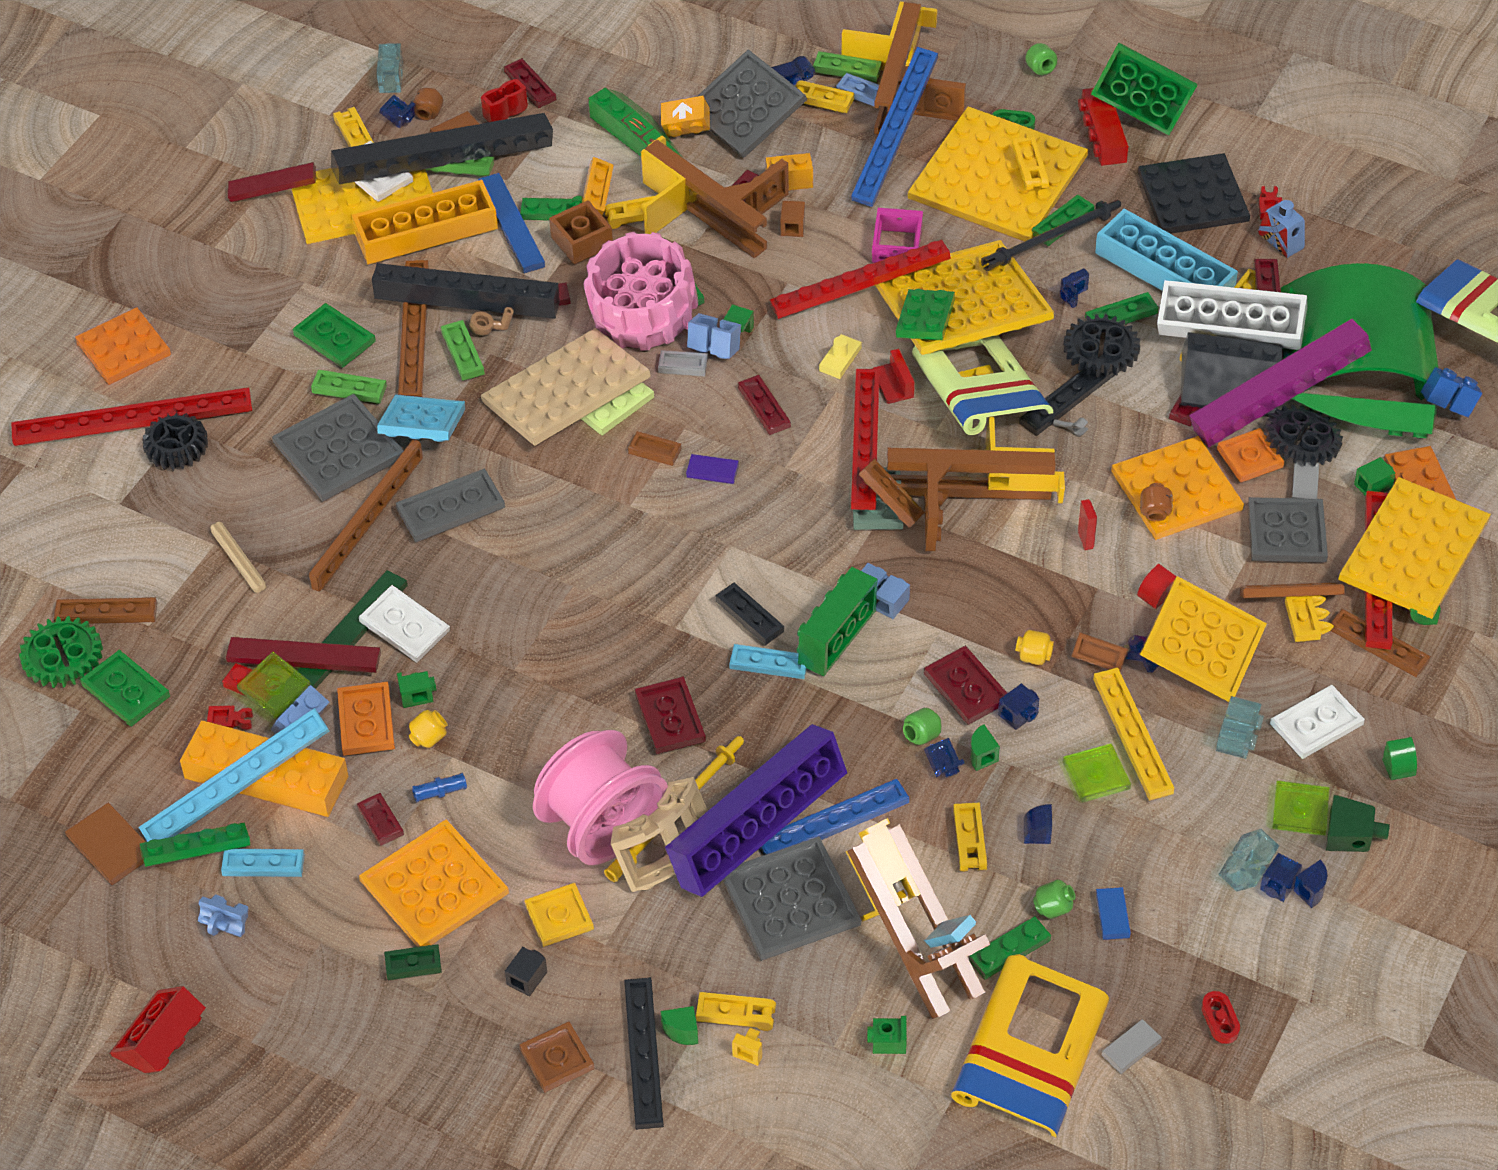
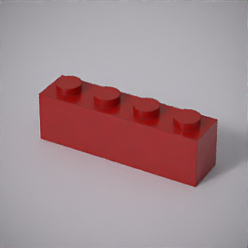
M1094 88L1082 89V98L1078 99L1079 111L1083 112L1084 126L1088 127L1089 141L1094 144V156L1098 157L1101 166L1127 163L1129 146L1116 108L1091 95Z

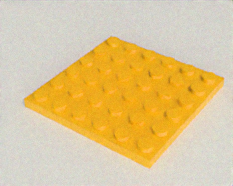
M968 106L908 191V199L1013 238L1027 241L1034 237L1032 228L1047 218L1088 156V149ZM1034 136L1048 176L1049 187H1033V190L1026 191L1012 147V140Z
M1001 240L950 253L951 259L875 285L898 321L908 289L955 292V301L943 340L911 338L921 355L953 348L968 342H975L982 338L997 336L1004 332L1019 330L1030 325L1041 324L1054 319V311L1014 257H1011V262L1005 266L999 265L990 271L983 269L989 264L982 266L981 259L995 253L996 249L1005 247Z

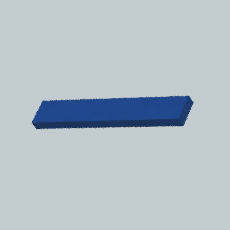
M500 173L479 178L478 181L483 180L496 209L497 221L523 273L545 267V261Z
M894 779L786 825L761 846L760 849L766 855L818 836L821 840L908 804L909 796L898 779Z

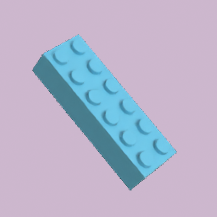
M1123 209L1097 233L1095 250L1097 255L1162 291L1165 280L1232 288L1236 285L1237 270L1126 209Z

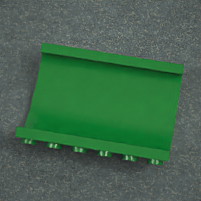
M1353 263L1316 270L1280 288L1281 293L1307 295V312L1301 349L1350 319H1353L1368 334L1372 351L1326 378L1357 371L1399 373L1413 377L1416 396L1420 400L1425 398L1421 390L1435 367L1438 368L1431 310L1416 303L1420 293L1427 286L1425 283L1407 272L1389 266ZM1282 348L1283 359L1298 350Z

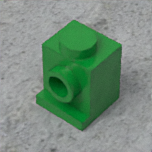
M428 671L416 672L406 676H402V672L396 673L403 708L434 702L432 692L437 691L434 676L429 677Z
M901 1016V1018H873V1026H867V1043H873V1054H906V1016Z

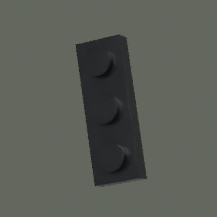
M735 582L715 595L716 602L765 646L784 633V625Z

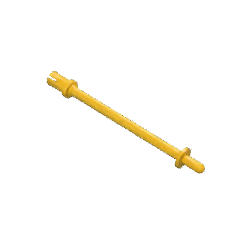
M741 736L735 737L726 748L719 745L715 749L717 757L695 779L699 790L724 764L733 765L735 763V756L733 754L744 743V739ZM654 837L629 848L635 865L637 864V855ZM617 858L604 870L605 876L612 882H617L624 874Z

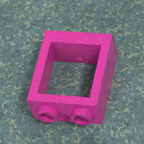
M891 208L877 209L872 244V263L920 247L923 211ZM882 231L915 233L913 247L880 245Z

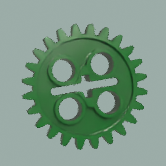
M57 616L54 623L47 619L46 626L38 623L39 630L30 629L31 637L23 638L25 644L20 645L21 653H19L23 671H26L27 677L33 678L34 683L41 680L42 686L45 687L51 682L52 688H55L57 683H61L64 688L67 681H71L73 685H76V678H83L84 673H89L93 670L92 666L97 667L99 665L98 659L103 658L101 652L103 650L100 634L96 632L94 626L90 627L88 621L81 624L80 618L77 617L72 622L70 616H67L65 621H61L60 617ZM54 637H58L63 653L66 656L67 662L69 664L68 667H65L62 661L60 652L56 647V643L53 639Z

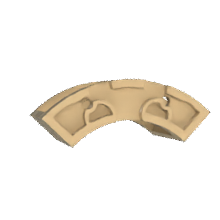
M694 777L668 782L666 792L657 803L658 808L651 815L643 814L630 822L613 827L611 846L632 892L649 890L654 885L675 875L668 854L647 866L637 869L628 848L645 842L659 833L667 846L679 836L674 822L680 816L687 829L708 811Z

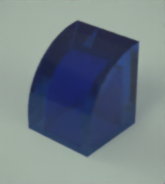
M1052 804L1036 806L1025 814L1023 821L1024 844H1051Z
M1321 859L1299 873L1294 884L1293 891L1311 908L1315 907L1322 900L1326 887L1328 873Z

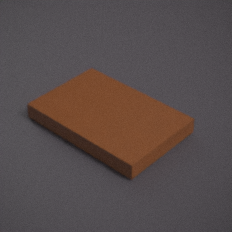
M109 802L65 831L66 837L111 885H114L144 864L139 843L146 841Z

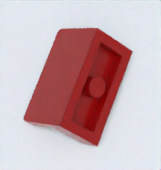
M899 348L890 350V363L872 368L880 369L879 388L887 404L914 398L915 385Z

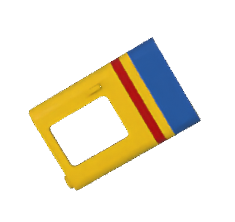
M1023 955L1008 956L954 1085L951 1097L954 1101L966 1107H976L979 1101L1043 1127L1050 1131L1051 1136L1057 1138L1108 1005V995L1096 987L1032 962ZM1030 976H1037L1071 990L1080 996L1067 1034L1057 1054L1012 1037L1007 1032Z

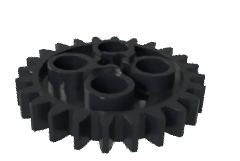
M1095 314L1094 319L1087 315L1085 322L1077 319V325L1072 323L1070 329L1066 330L1063 352L1066 353L1067 360L1071 359L1072 366L1078 364V371L1085 368L1087 369V375L1094 371L1096 377H1099L1100 373H1104L1108 377L1109 372H1113L1117 376L1119 369L1126 372L1127 366L1132 368L1134 361L1137 362L1141 346L1140 338H1137L1138 332L1132 331V325L1125 327V320L1116 322V316L1110 320L1107 314L1103 318H1099L1098 314ZM1101 332H1106L1102 359H1098Z
M1291 405L1290 409L1286 406H1283L1282 410L1276 408L1274 413H1270L1264 427V435H1267L1265 441L1271 442L1270 448H1277V455L1285 454V460L1291 457L1295 464L1298 460L1301 461L1303 466H1306L1307 462H1310L1312 466H1316L1317 461L1321 465H1324L1325 461L1332 462V459L1336 458L1338 452H1340L1343 436L1340 435L1341 429L1336 428V422L1329 423V416L1323 418L1322 412L1314 413L1312 408L1305 410L1303 405H1301L1300 409H1297L1294 405Z

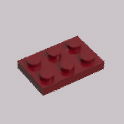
M966 645L924 667V675L967 725L1010 702V695Z
M684 676L635 689V696L656 755L706 742V735Z

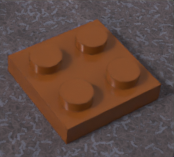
M570 1021L519 1044L524 1058L544 1093L595 1069L592 1059Z

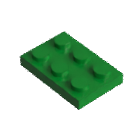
M908 289L896 327V338L943 340L954 305L955 292Z
M324 303L292 329L294 336L342 368L376 342L374 334L327 303Z
M120 649L80 679L84 688L131 727L170 697L167 688Z

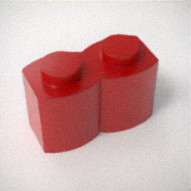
M513 79L505 82L499 88L484 93L481 96L483 117L488 122L508 119L509 116L525 111L528 107L526 87L518 79Z

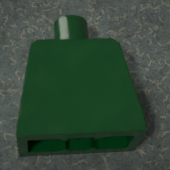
M1334 795L1330 809L1326 851L1367 852L1370 850L1372 838L1388 840L1390 824L1374 822L1376 810L1374 806Z

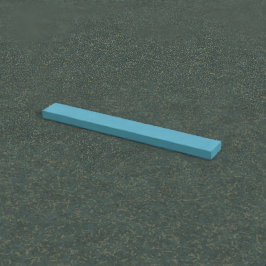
M315 708L148 820L139 829L147 842L152 839H164L178 835L330 732L329 728Z

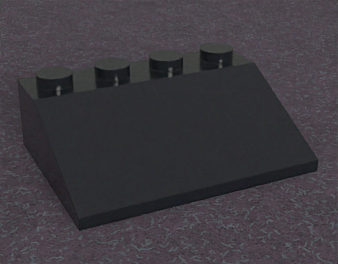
M1188 332L1182 348L1181 405L1203 408L1282 361V345ZM1275 409L1269 411L1268 413L1264 414L1263 416H1264V417H1269L1270 413H1274V412H1275Z

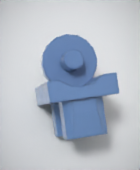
M216 894L211 899L202 897L199 900L200 914L198 922L208 925V934L215 936L222 930L241 937L245 933L248 906L241 903L236 904L234 907L228 906L224 897Z

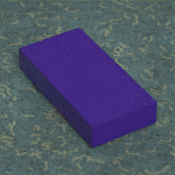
M691 454L686 476L687 478L734 484L739 460Z

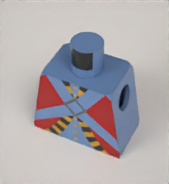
M1283 200L1267 209L1258 230V234L1286 258L1304 249L1305 220L1293 210L1294 204L1290 200Z

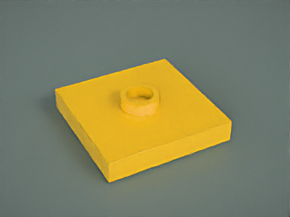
M575 882L524 900L543 947L594 930L593 922Z

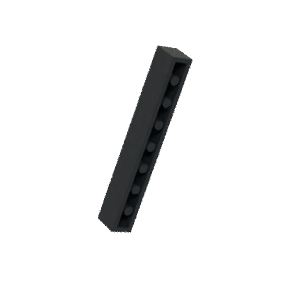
M382 263L376 264L371 279L374 299L498 313H504L505 308L510 307L514 311L513 314L552 319H556L560 304L559 284L556 282Z

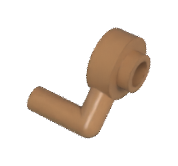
M510 307L505 308L501 321L493 320L492 316L486 312H476L471 316L469 327L472 332L482 336L489 334L492 329L507 330L514 311Z

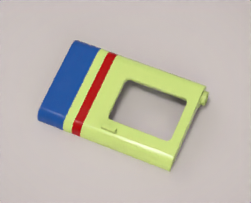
M1457 259L1422 290L1416 303L1498 343V317L1490 313L1498 306V278Z
M998 335L982 338L975 342L960 344L953 348L938 350L930 354L921 355L916 346L912 350L913 358L964 432L968 435L980 433L985 427L986 417L1046 409L1049 414L1053 413L1052 407ZM984 345L1003 372L962 377L943 351ZM973 419H979L978 426L972 428Z

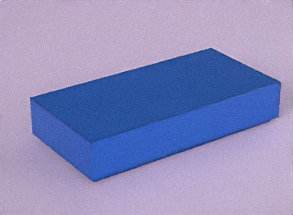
M1123 887L1096 889L1103 940L1130 938V926Z

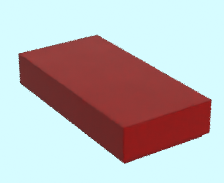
M1089 499L1081 500L1078 534L1086 551L1094 547L1097 515Z

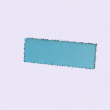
M734 644L729 668L734 670L805 679L807 670L804 665H798V653Z
M304 849L226 850L223 855L222 876L302 877Z
M971 915L943 921L924 941L930 948L959 942L976 925V921Z

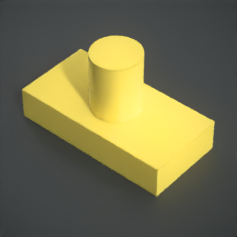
M842 334L836 337L833 346L819 364V371L841 379L862 349V342Z

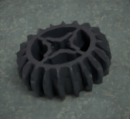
M178 412L174 416H170L167 413L166 418L158 417L157 422H151L150 427L145 428V435H143L142 439L143 450L149 461L153 462L156 467L161 466L163 470L170 467L173 471L176 467H181L184 470L185 465L193 467V461H200L201 455H205L206 448L208 447L207 431L201 421H198L195 416L189 417L187 413L180 416Z

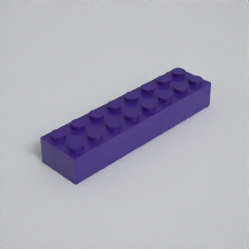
M811 724L665 846L682 889L703 897L847 774L834 732Z

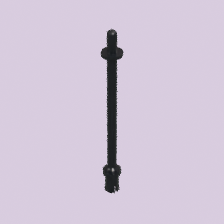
M1101 200L1096 203L1095 210L1009 249L1005 247L996 249L995 253L981 259V265L989 264L983 268L986 271H990L999 265L1005 266L1011 262V257L1094 219L1100 218L1106 221L1110 219L1112 211L1121 207V201L1114 200L1107 204V202Z

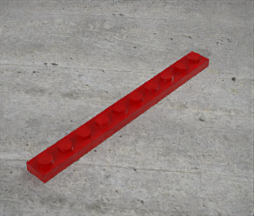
M250 388L11 422L12 441L14 446L147 427L150 426L151 422H157L158 417L166 418L167 413L170 416H174L177 412L180 416L187 413L189 417L195 416L196 419L253 411Z

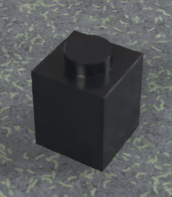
M522 946L505 970L507 985L530 997L547 974L546 958L540 952L529 950Z

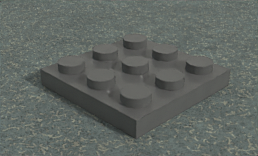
M1249 497L1248 515L1252 561L1327 562L1328 551L1323 499Z

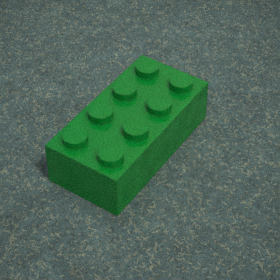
M851 567L846 574H842L839 577L835 588L826 593L822 604L813 609L809 620L806 623L803 622L798 629V665L802 664L807 669L823 677L827 674L876 612L877 578L854 567Z

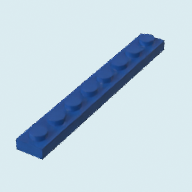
M920 47L916 48L852 193V201L873 207L937 62L938 53Z

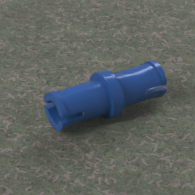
M463 773L442 779L436 777L434 781L412 786L416 802L436 796L442 798L447 793L467 789Z

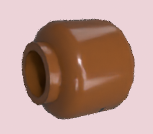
M422 88L416 93L412 102L413 112L421 120L435 119L443 106V97L434 88Z
M1161 483L1150 484L1149 487H1146L1141 492V513L1150 521L1165 520L1173 510L1172 491Z

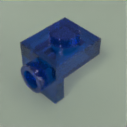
M393 95L380 108L379 113L398 128H401L405 123L409 124L413 120L416 104L411 102L407 105L397 96Z
M1083 268L1061 279L1060 296L1072 308L1077 307L1078 294L1088 290V271Z
M1134 635L1124 646V648L1129 649L1125 659L1141 661L1146 671L1153 673L1159 665L1140 655L1147 637Z
M949 738L924 748L936 778L945 775L946 778L952 777L960 773L959 768L965 764L963 759H958Z

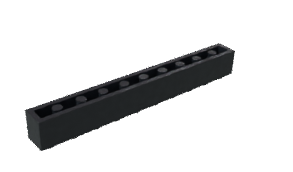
M545 113L341 148L331 150V169L340 185L440 167L450 163H462L466 160H478L488 156L495 157L552 146L553 128Z

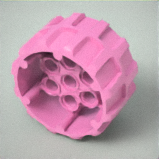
M635 232L625 233L626 236L614 241L608 240L602 245L599 253L595 257L590 258L586 266L588 277L584 280L583 284L596 329L605 336L610 337L621 348L632 347L640 348V351H648L651 347L664 343L668 345L674 342V338L683 329H688V323L692 320V309H696L698 306V296L691 262L688 259L685 260L683 248L678 243L669 242L662 238L659 233L636 234Z

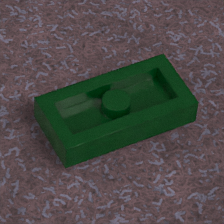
M439 944L384 952L387 980L442 973Z

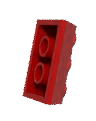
M184 986L158 990L109 1054L143 1073L159 1072L169 1063L168 1057L185 1042L186 1038L184 1036L201 1021L202 1017L200 1015L206 1007Z

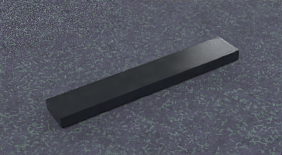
M1084 368L1045 398L1052 407L1053 413L1049 414L1046 409L1031 410L1019 418V424L1035 436H1038L1051 426L1055 419H1060L1115 375L1113 372H1109L1108 377L1104 373H1100L1099 377H1096L1094 371L1087 375V369Z
M652 978L625 979L636 1130L662 1128L664 1124Z

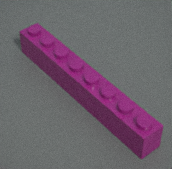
M1350 319L1189 415L1195 433L1208 447L1222 441L1224 438L1372 351L1368 334L1353 319Z

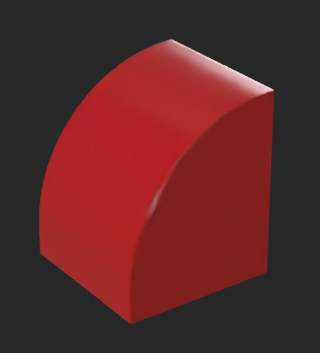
M1158 563L1142 581L1137 596L1157 609L1164 603L1177 576Z

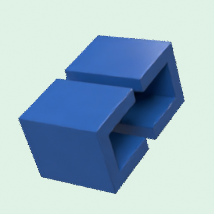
M1435 367L1421 390L1423 396L1428 402L1443 408L1450 404V411L1469 418L1482 395V391L1477 385L1478 382L1468 376H1465V378L1456 377L1457 374L1448 368L1442 370Z

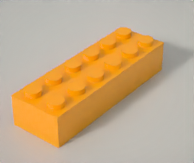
M483 180L352 215L355 236L367 265L498 229L496 209Z
M201 720L180 759L184 778L205 783L270 738ZM304 748L245 788L240 794L329 817L349 777L345 758Z

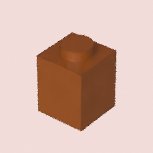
M782 201L781 236L803 237L805 225L804 201Z

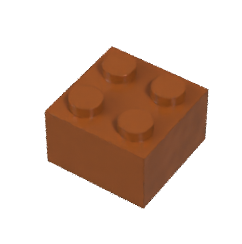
M589 200L549 218L551 238L573 264L598 254L604 243L608 240L613 241L612 227Z

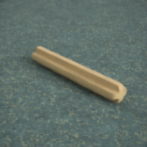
M217 522L212 524L210 527L211 533L253 591L259 593L265 590V581L223 523Z

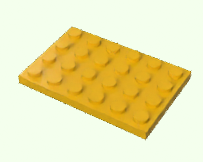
M331 168L316 171L315 184L291 189L306 244L355 234L352 220L353 214L433 193L426 170L409 172L413 176V182L405 187H401L379 202L355 182L339 185Z
M1398 477L1340 572L1338 580L1409 610L1410 608L1415 609L1419 614L1433 619L1439 605H1441L1489 522L1491 514Z

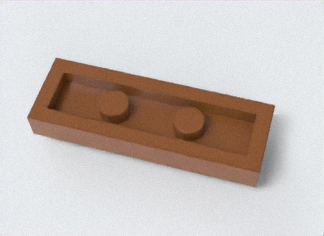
M875 459L859 473L864 482L880 496L881 500L909 528L925 513Z

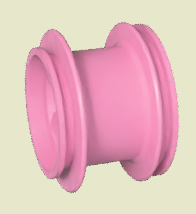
M616 730L591 731L569 741L546 763L537 778L534 788L533 812L536 818L545 823L563 820L570 827L567 838L569 852L587 865H598L614 859L616 855L611 846L613 827L630 822L643 814L651 815L658 808L657 803L663 797L668 787L667 782L661 777L657 768L651 765L631 768L624 761L627 753V740L622 733Z

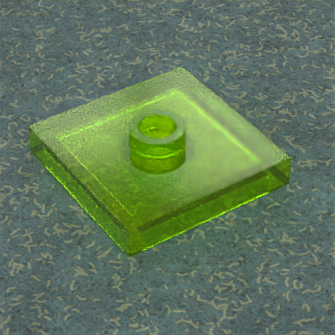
M272 652L237 684V689L273 719H276L310 686V681L276 653Z
M1112 743L1063 756V764L1081 803L1131 789V782Z
M1277 780L1272 829L1325 836L1330 787Z

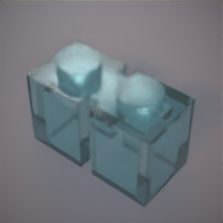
M401 43L379 44L377 62L379 93H399L402 88L403 75Z
M1231 696L1225 714L1226 718L1223 720L1218 736L1216 751L1247 759L1249 749L1255 750L1258 735L1254 734L1255 730H1261L1264 715L1260 714L1262 704Z
M1262 829L1243 834L1231 852L1233 855L1228 857L1218 875L1237 892L1254 887L1258 884L1266 870L1264 865L1270 863L1279 845Z

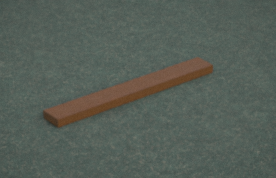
M405 261V266L429 269V261ZM403 302L398 395L423 397L427 305Z
M413 439L310 571L309 577L313 590L320 592L423 459L421 443Z

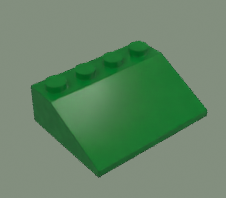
M1118 42L1091 95L1170 135L1198 84Z

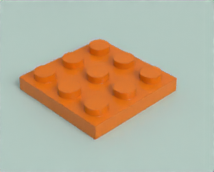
M137 307L75 336L79 347L108 385L171 355L170 348Z

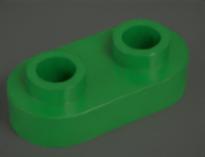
M999 109L992 114L1033 130L1035 128V116L1030 112Z

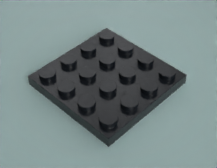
M1225 153L1138 166L1137 173L1158 227L1170 234L1250 221V213Z

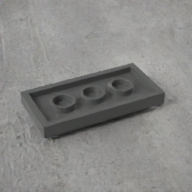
M485 468L395 503L396 509L415 543L505 508V502Z

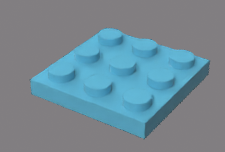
M395 395L378 423V434H385L389 437L408 436L411 439L428 438L437 442L449 440L465 411V401Z

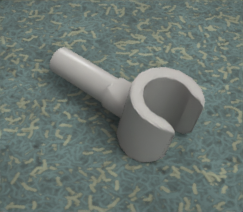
M1079 418L1075 423L1056 419L1053 422L1055 426L1070 429L1077 437L1082 436L1088 430V428L1084 427L1088 423L1084 418Z

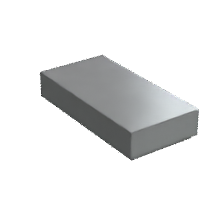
M661 350L658 373L705 376L708 353Z
M1297 461L1296 464L1294 463L1292 498L1317 499L1319 463H1316V466H1312L1310 462H1307L1306 466H1303L1301 461Z
M1142 1019L1102 1051V1056L1122 1074L1160 1044L1162 1037Z

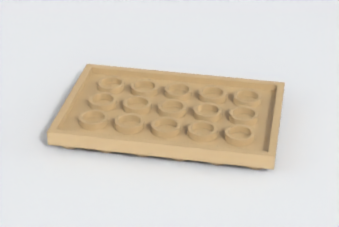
M595 328L501 384L483 393L481 398L486 406L536 446L650 378L651 375L648 368Z

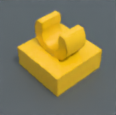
M749 1028L746 1036L736 1033L732 1041L733 1057L758 1066L763 1057L762 1043L760 1038H758L760 1031Z

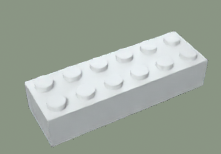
M1165 280L1157 322L1159 335L1185 338L1187 333L1191 332L1282 345V348L1300 350L1307 312V295Z

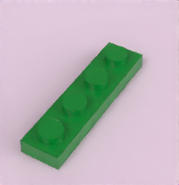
M245 822L239 824L232 823L224 827L203 829L199 832L178 834L174 837L152 839L148 842L139 843L145 867L251 846Z

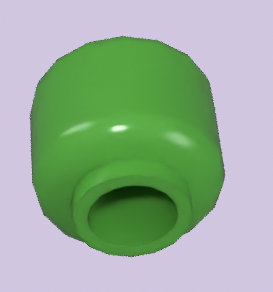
M1037 43L1027 51L1025 60L1027 65L1036 74L1047 75L1055 69L1058 58L1048 45Z
M921 708L906 716L903 733L910 742L916 745L926 744L940 735L942 728L941 719L930 708Z
M1057 879L1038 887L1033 902L1040 915L1054 919L1069 913L1073 909V900H1075L1076 896L1070 885H1066L1062 880Z

